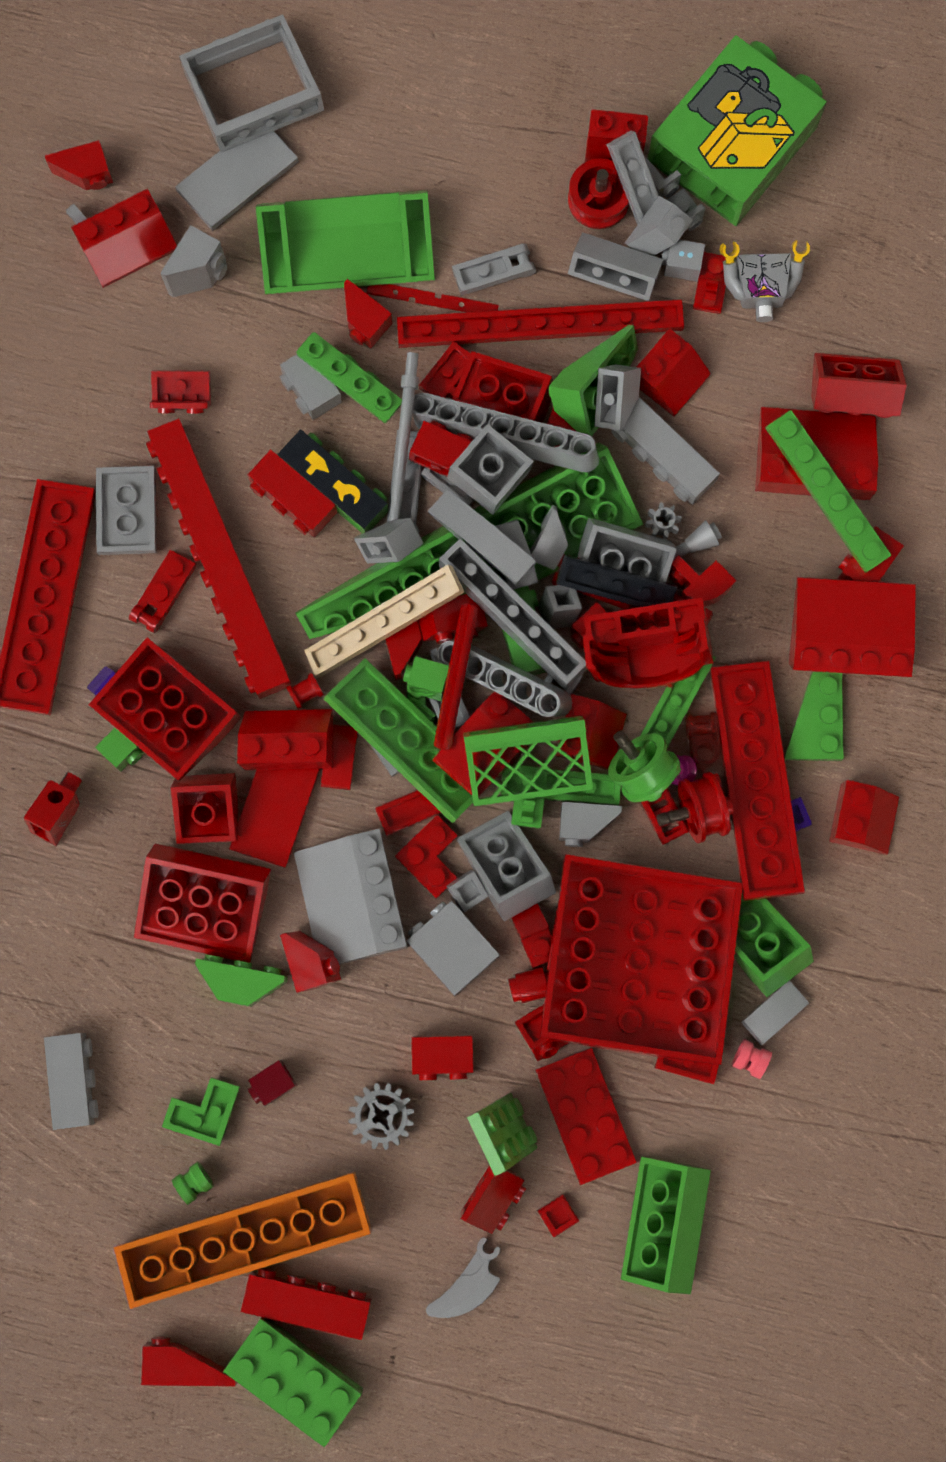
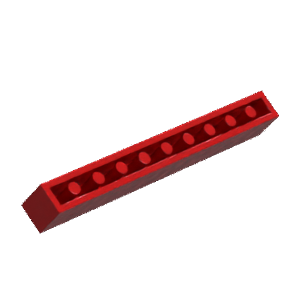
M175 419L148 430L147 433L150 441L146 442L152 459L155 457L159 459L161 466L156 469L162 483H169L172 490L167 496L173 510L179 508L183 518L179 519L178 522L184 536L190 534L194 544L190 545L189 548L195 562L201 560L205 569L200 572L206 588L212 586L215 597L211 598L217 615L223 613L227 623L222 624L228 641L234 639L238 648L233 651L239 667L245 665L249 676L244 677L250 694L256 692L259 699L286 689L288 685L292 686L180 419Z

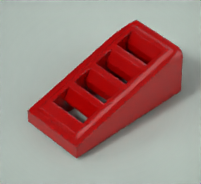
M668 788L663 791L659 799L653 802L648 800L640 802L662 845L689 832L684 820L677 821L678 826L664 833L661 828L667 825L659 826L656 819L658 814L678 809ZM665 799V805L652 811L651 806Z

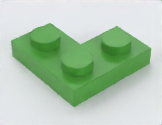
M211 1077L201 1106L172 1097L162 1127L221 1146L240 1086Z

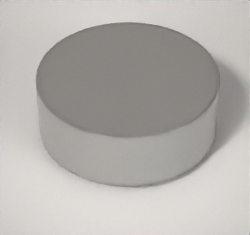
M74 204L66 209V213L76 224L87 219Z

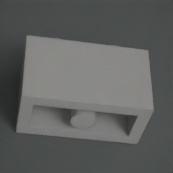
M297 354L280 364L282 375L279 378L288 392L293 390L298 397L295 399V402L303 415L308 412L312 420L342 403L341 394L337 387L300 359Z

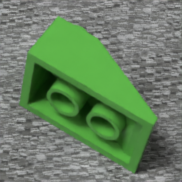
M742 893L734 959L749 979L768 997L814 962L812 950L807 941L766 898L744 901Z

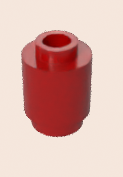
M541 967L514 974L515 977L509 978L508 982L513 1002L521 1001V1003L545 998L549 972L544 973Z

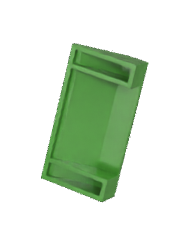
M427 190L256 205L265 294L344 288V282L347 279L357 287L435 280Z

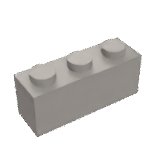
M582 232L573 252L568 275L649 301L657 282L663 259Z
M86 1033L44 1037L53 1130L94 1125V1118H98L99 1109L97 1100L92 1099L91 1087H95L96 1079L94 1069H89L88 1057H92L93 1054L91 1039L86 1038Z

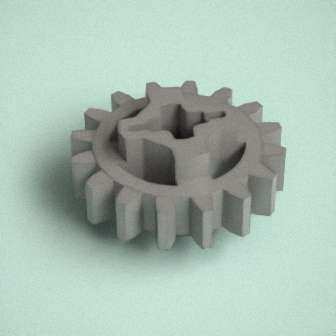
M375 1083L373 1092L367 1087L363 1088L365 1096L362 1098L355 1095L354 1097L355 1101L359 1103L358 1106L349 1107V1111L355 1113V1117L348 1120V1122L356 1124L358 1127L352 1132L353 1135L359 1133L363 1135L361 1144L366 1143L368 1140L372 1141V1149H376L378 1143H382L384 1149L387 1150L389 1148V1141H393L398 1146L400 1144L398 1136L401 1134L404 1137H408L409 1135L405 1130V1126L414 1125V1122L408 1119V1115L414 1113V1109L406 1108V1104L411 1099L409 1097L400 1098L401 1088L396 1090L395 1093L391 1092L390 1083H387L385 1090H381L379 1083ZM376 1096H389L395 1102L390 1105L380 1103ZM367 1102L370 1112L368 1119L362 1122L361 1112ZM374 1103L381 1111L386 1109L389 1111L390 1115L386 1119L390 1129L383 1122L379 1121L376 1123L374 1121V1117L377 1115ZM399 1111H402V1121L396 1130L393 1124L394 1116ZM372 1128L381 1129L386 1134V1137H377L368 1131Z

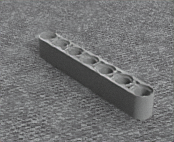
M428 393L414 395L412 417L419 429L423 421L429 423L435 421L444 425L447 431L453 434L462 433L474 440L482 429L489 424L530 459L580 472H590L599 464L595 440L588 434Z

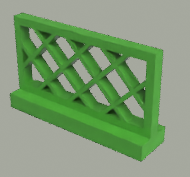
M583 716L463 733L474 806L593 789ZM580 737L581 749L574 758L560 749L567 739ZM560 740L557 746L551 741ZM546 742L554 748L544 762L530 753L537 743ZM531 744L527 750L521 746ZM515 746L524 754L513 767L501 758V755L507 747ZM500 749V751L497 754L494 753L492 750ZM486 751L494 759L483 771L474 764L472 752ZM557 752L571 761L561 775L548 766ZM581 755L583 758V765L578 762V759L581 757ZM527 756L541 765L531 779L517 770ZM497 760L511 770L502 783H499L488 774ZM575 764L584 771L586 783L572 784L564 777ZM544 769L558 778L551 788L543 789L535 783ZM475 770L481 774L477 781ZM514 773L528 782L521 792L513 793L505 787ZM484 778L498 786L492 796L478 797L477 787ZM561 781L566 784V786H559V787H558V785L561 783ZM531 786L537 789L528 791ZM501 790L507 793L503 795H498L501 792Z

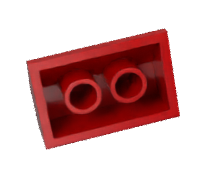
M148 188L71 227L103 288L173 253L177 247Z
M824 353L814 354L811 395L813 409L823 413H832L834 411L847 412L855 416L875 414L881 418L900 417L907 386L900 360Z
M333 709L245 711L238 732L237 764L244 770L333 768Z

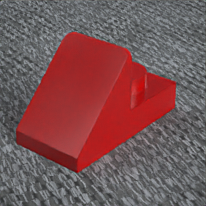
M535 904L511 917L532 969L548 962L552 941L549 925L538 904Z

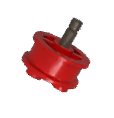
M597 158L586 161L574 171L570 179L568 206L573 217L586 227L592 229L610 228L619 223L629 209L628 199L612 160Z
M707 772L702 775V779L691 782L687 779L680 780L678 782L680 808L657 815L659 826L684 820L694 841L702 843L710 835L717 833L720 836L728 835L731 831L729 815L733 814L734 811L730 798L724 796L719 775Z

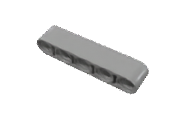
M445 641L438 648L437 654L440 663L449 665L454 641ZM471 644L465 677L542 716L560 717L569 713L572 707V698L566 691ZM479 660H481L483 665L481 672L478 671L477 667ZM504 672L507 675V682L505 685L502 683L501 679L502 674ZM528 684H530L532 688V693L530 697H528L526 694V687L528 686ZM553 696L557 700V706L555 710H553L551 707V699Z

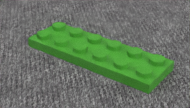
M366 658L325 696L324 700L452 823L473 803L472 795L432 761L441 750L434 747L437 727Z

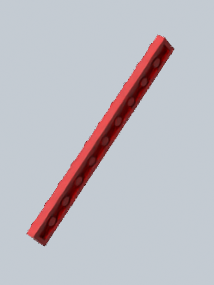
M682 299L397 317L399 348L451 345L453 341L457 344L605 336L614 335L627 325H634L635 334L667 332L669 328L673 331H683L684 329Z

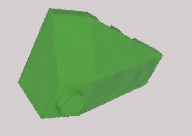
M627 325L570 364L549 385V396L552 399L554 411L577 432L593 436L599 428L595 427L598 368L615 364L631 366L638 351L634 325Z

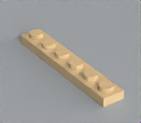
M444 566L305 649V654L314 675L317 677L324 676L464 593L453 566Z

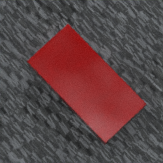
M418 790L375 808L386 836L441 814Z

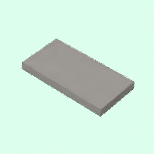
M272 131L223 152L219 151L176 185L175 188L213 231L296 165L299 160L283 140Z

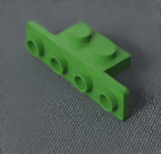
M313 332L296 351L300 359L383 423H387L400 408L402 399L381 384L380 379L370 371H364L358 366L359 364L354 358L348 354H342L317 333Z

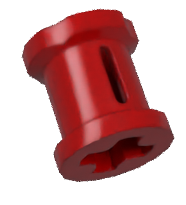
M312 673L308 674V678L294 686H286L298 710L302 708V704L314 697L324 696Z

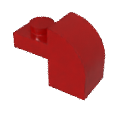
M678 555L673 560L669 571L671 580L677 586H684L686 588L682 592L681 597L685 599L703 597L705 607L718 602L733 588L737 581L717 560L699 576Z

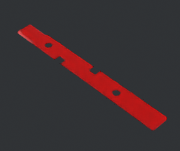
M392 284L370 285L366 294L407 302L409 297L415 298V303L466 313L498 311L499 308L497 304L445 294L441 295V299L435 298L434 292ZM397 290L398 294H393V291ZM460 302L464 303L463 307L459 306Z

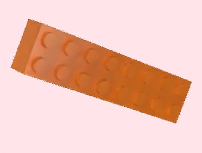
M354 1171L131 1240L113 1248L129 1307L132 1309L372 1233V1228L356 1172Z

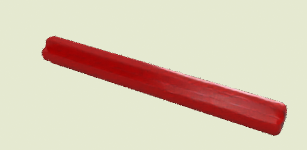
M462 604L460 608L434 739V747L438 749L449 750L452 745L478 613V607L472 604Z

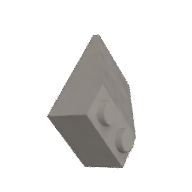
M509 811L457 838L460 847L503 921L510 919L556 893L550 873L519 826L511 825L512 815Z

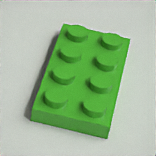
M512 1093L497 1099L467 1117L495 1176L507 1171L537 1149L536 1134L531 1126L526 1125L522 1116L524 1114L523 1107L520 1101L513 1097Z

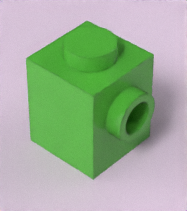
M116 728L95 747L120 772L128 764L132 766L137 763L144 754L138 746Z

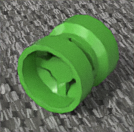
M199 1162L190 1166L186 1174H179L172 1179L173 1186L187 1205L195 1201L199 1193L208 1192L214 1187L210 1176Z

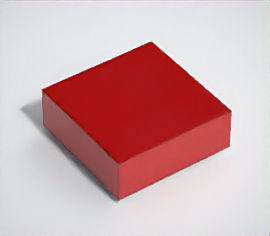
M563 1194L537 1210L553 1238L579 1222Z

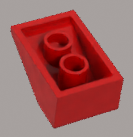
M471 351L452 400L542 423L552 400L549 396V385L553 382V378L548 374Z
M494 691L453 735L451 748L449 750L441 749L432 761L472 795L463 733L533 723V721L506 697ZM528 744V745H521V746H522L523 748L527 749V747H528L530 744ZM515 746L507 747L501 758L512 764L523 752ZM493 749L492 751L497 754L500 749ZM486 751L472 752L474 764L483 771L494 759ZM497 760L488 774L497 780L508 767ZM475 770L476 781L481 774ZM484 778L477 787L478 797L493 784L487 778Z
M489 1165L461 1210L460 1219L490 1234L494 1232L495 1228L501 1231L510 1216L506 1211L511 1202L517 1204L526 1190L522 1186L525 1181L524 1178L510 1169L495 1176Z

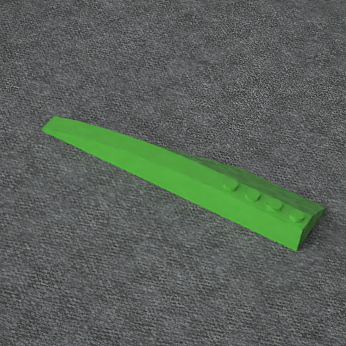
M601 443L596 444L599 464L594 470L580 472L555 465L518 485L493 515L481 505L474 509L494 526L518 520L530 550L541 532V523L551 506L554 505L557 507L568 542L564 554L578 558L579 545L588 517L631 530L643 525L608 447ZM442 526L422 537L421 539L424 544L401 561L376 563L295 612L309 639L334 633L441 569L439 567V558L459 539ZM480 557L501 578L500 571L496 567L493 568ZM538 563L534 565L537 580L559 570L558 566L553 570Z

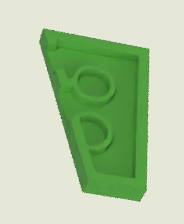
M812 672L784 759L794 761H842L844 759L842 673Z

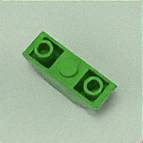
M205 954L204 960L196 958L195 961L197 969L219 1001L252 1007L287 983L288 977L281 975L282 969L264 966L263 971L251 969L252 963L234 960V965L222 964V957Z

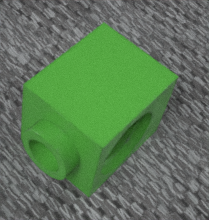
M415 656L413 665L407 664L403 681L407 682V692L441 701L449 665Z

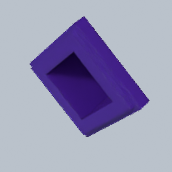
M105 666L87 686V689L96 696L115 675V672Z

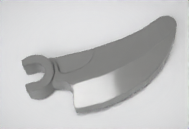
M483 1237L480 1239L477 1245V1252L464 1272L450 1289L427 1306L426 1313L431 1317L451 1318L470 1312L482 1304L493 1293L500 1281V1277L490 1272L489 1264L491 1259L499 1255L501 1248L497 1246L493 1253L488 1254L484 1251V1244L488 1238Z

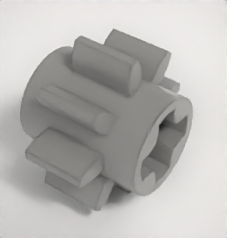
M660 502L657 511L653 509L648 510L647 514L652 520L646 521L645 527L652 528V536H663V539L667 540L670 532L673 534L678 533L679 528L674 524L681 522L682 516H675L674 505L667 508ZM660 517H663L664 521L668 522L667 526H663V523L660 521L658 522Z

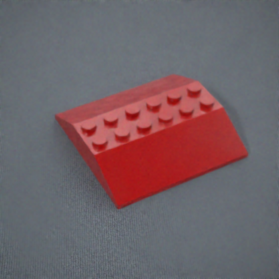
M565 854L540 1037L614 1051L721 1065L743 888L742 883Z

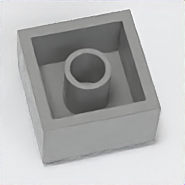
M487 424L450 466L447 478L493 515L527 476L534 461Z

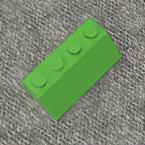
M641 1156L621 1280L667 1293L691 1295L711 1170Z

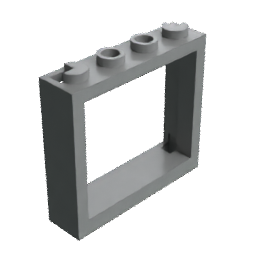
M283 14L270 20L267 19L250 28H244L238 33L223 39H217L208 45L192 49L190 52L179 56L185 76L220 152L324 111L321 93ZM282 41L305 90L218 125L196 76Z

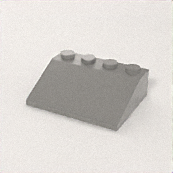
M380 829L346 836L294 852L313 939L331 949L339 964L408 948Z

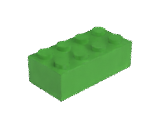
M261 1317L223 1371L324 1448L363 1391L360 1385L273 1320Z

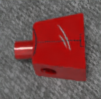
M67 772L60 784L52 780L47 782L23 817L30 833L57 846L80 805L75 793L82 783L79 777Z

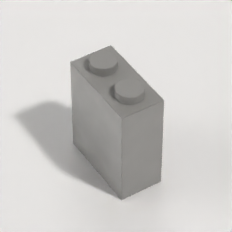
M443 901L430 912L433 916L432 919L425 925L420 921L408 932L410 938L407 940V943L455 997L500 955L453 901L447 905Z

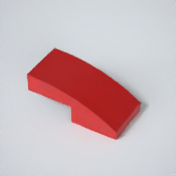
M333 725V768L322 770L321 787L351 790L358 732L353 727Z

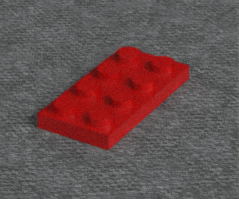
M592 1048L535 1070L579 1185L637 1163Z

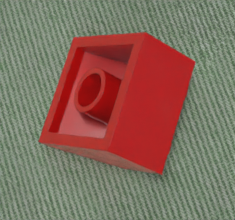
M670 328L636 366L641 368L639 389L673 417L679 413L711 375L692 345Z
M571 694L572 707L569 713L565 715V718L583 716L590 765L608 770L610 762L616 755L619 746L613 739V736L616 732L623 730L627 714L603 702ZM580 737L567 739L560 749L574 758L581 749ZM559 752L555 754V756L567 759ZM582 755L578 759L579 763H583Z
M235 773L185 775L180 781L177 779L173 781L170 789L177 844L237 840L238 794Z
M846 780L840 784L829 842L888 855L899 797L877 786Z

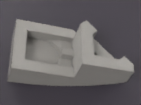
M552 505L541 523V532L531 547L530 552L536 563L555 570L568 546V542L557 507Z

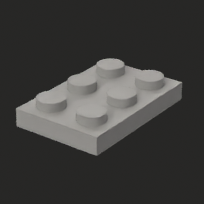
M154 466L96 468V544L98 555L157 553L156 469Z

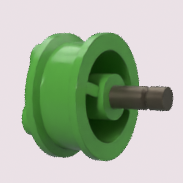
M622 730L616 732L613 739L620 745L621 749L610 762L608 768L610 779L615 784L622 785L623 795L631 802L647 800L653 802L659 799L663 791L670 786L681 772L679 758L673 752L667 751V744L659 734H645L630 741Z

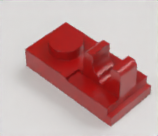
M703 253L701 271L697 281L693 304L694 310L721 314L726 289L723 262L726 260V257L723 255Z

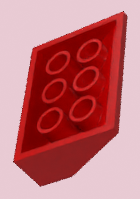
M771 407L760 408L755 491L811 496L765 429L773 421L792 410L852 499L871 500L877 492L878 479L876 416H855L845 413H823L820 411Z
M797 577L789 665L793 670L912 677L915 654L916 584Z
M148 637L88 704L178 781L215 748L242 718L233 708Z
M155 843L145 859L134 938L251 963L267 896L271 869Z

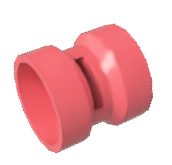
M744 1039L734 1056L732 1066L739 1070L746 1069L750 1072L751 1076L760 1080L769 1065L772 1052L764 1048L758 1049L754 1047L752 1042Z

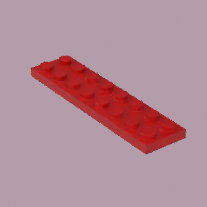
M37 479L0 655V708L51 716L96 495L94 488Z
M763 661L710 668V676L728 797L732 802L734 811L731 814L740 880L743 887V900L804 894L805 888L770 662Z

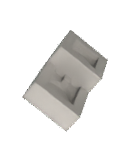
M789 980L752 1011L741 1023L758 1043L763 1045L807 1006L809 1002Z

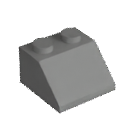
M189 226L161 271L162 279L170 296L177 297L212 288L217 280L220 281L227 271V262L221 242L197 228Z

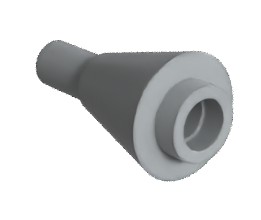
M705 520L684 540L685 542L676 546L677 550L674 559L678 555L682 557L689 552L693 553L719 546L718 540L722 536L715 523L713 522L709 525Z

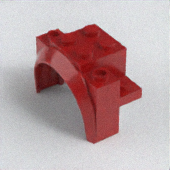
M703 597L584 616L586 635L582 637L586 668L590 671L596 682L601 681L607 685L619 688H652L684 680L697 673L703 665L714 664ZM617 643H619L620 646H614V645H610V644H617Z

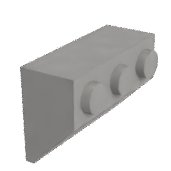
M588 517L579 545L578 558L666 582L677 548L669 540Z

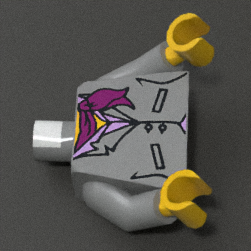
M797 240L792 243V251L795 254L794 258H791V253L738 255L740 248L734 241L733 251L726 254V245L724 243L720 245V253L726 257V260L723 262L724 283L734 298L740 300L742 308H756V321H772L773 308L782 307L785 299L791 298L803 274L805 264L803 257L810 251L808 241H806V248L802 252L796 251Z

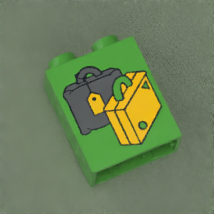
M737 35L734 36L652 135L647 158L652 165L667 176L678 170L681 174L679 185L734 226L740 223L816 130L827 103L822 98L821 88L813 79L803 74H798L794 78L777 65V58L769 47L758 41H753L749 45Z

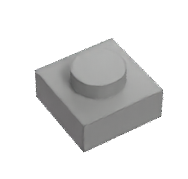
M473 870L468 871L446 886L462 912H466L488 897L487 892Z

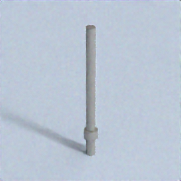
M414 352L407 353L405 375H402L401 378L403 395L388 522L401 518L415 390H418L419 377L416 376L419 354Z

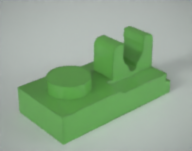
M520 765L518 768L520 772L530 779L539 769V767ZM546 769L542 771L535 781L543 789L546 788L548 771ZM518 775L515 793L521 792L528 784L527 781ZM531 786L528 791L537 789ZM545 796L515 800L511 825L541 828Z

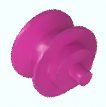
M676 755L680 760L681 772L671 784L678 785V782L682 779H687L690 782L693 781L697 774L695 761L687 755Z

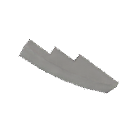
M446 490L428 510V513L456 538L462 539L493 568L496 567L515 585L536 564V561L516 543L449 490Z

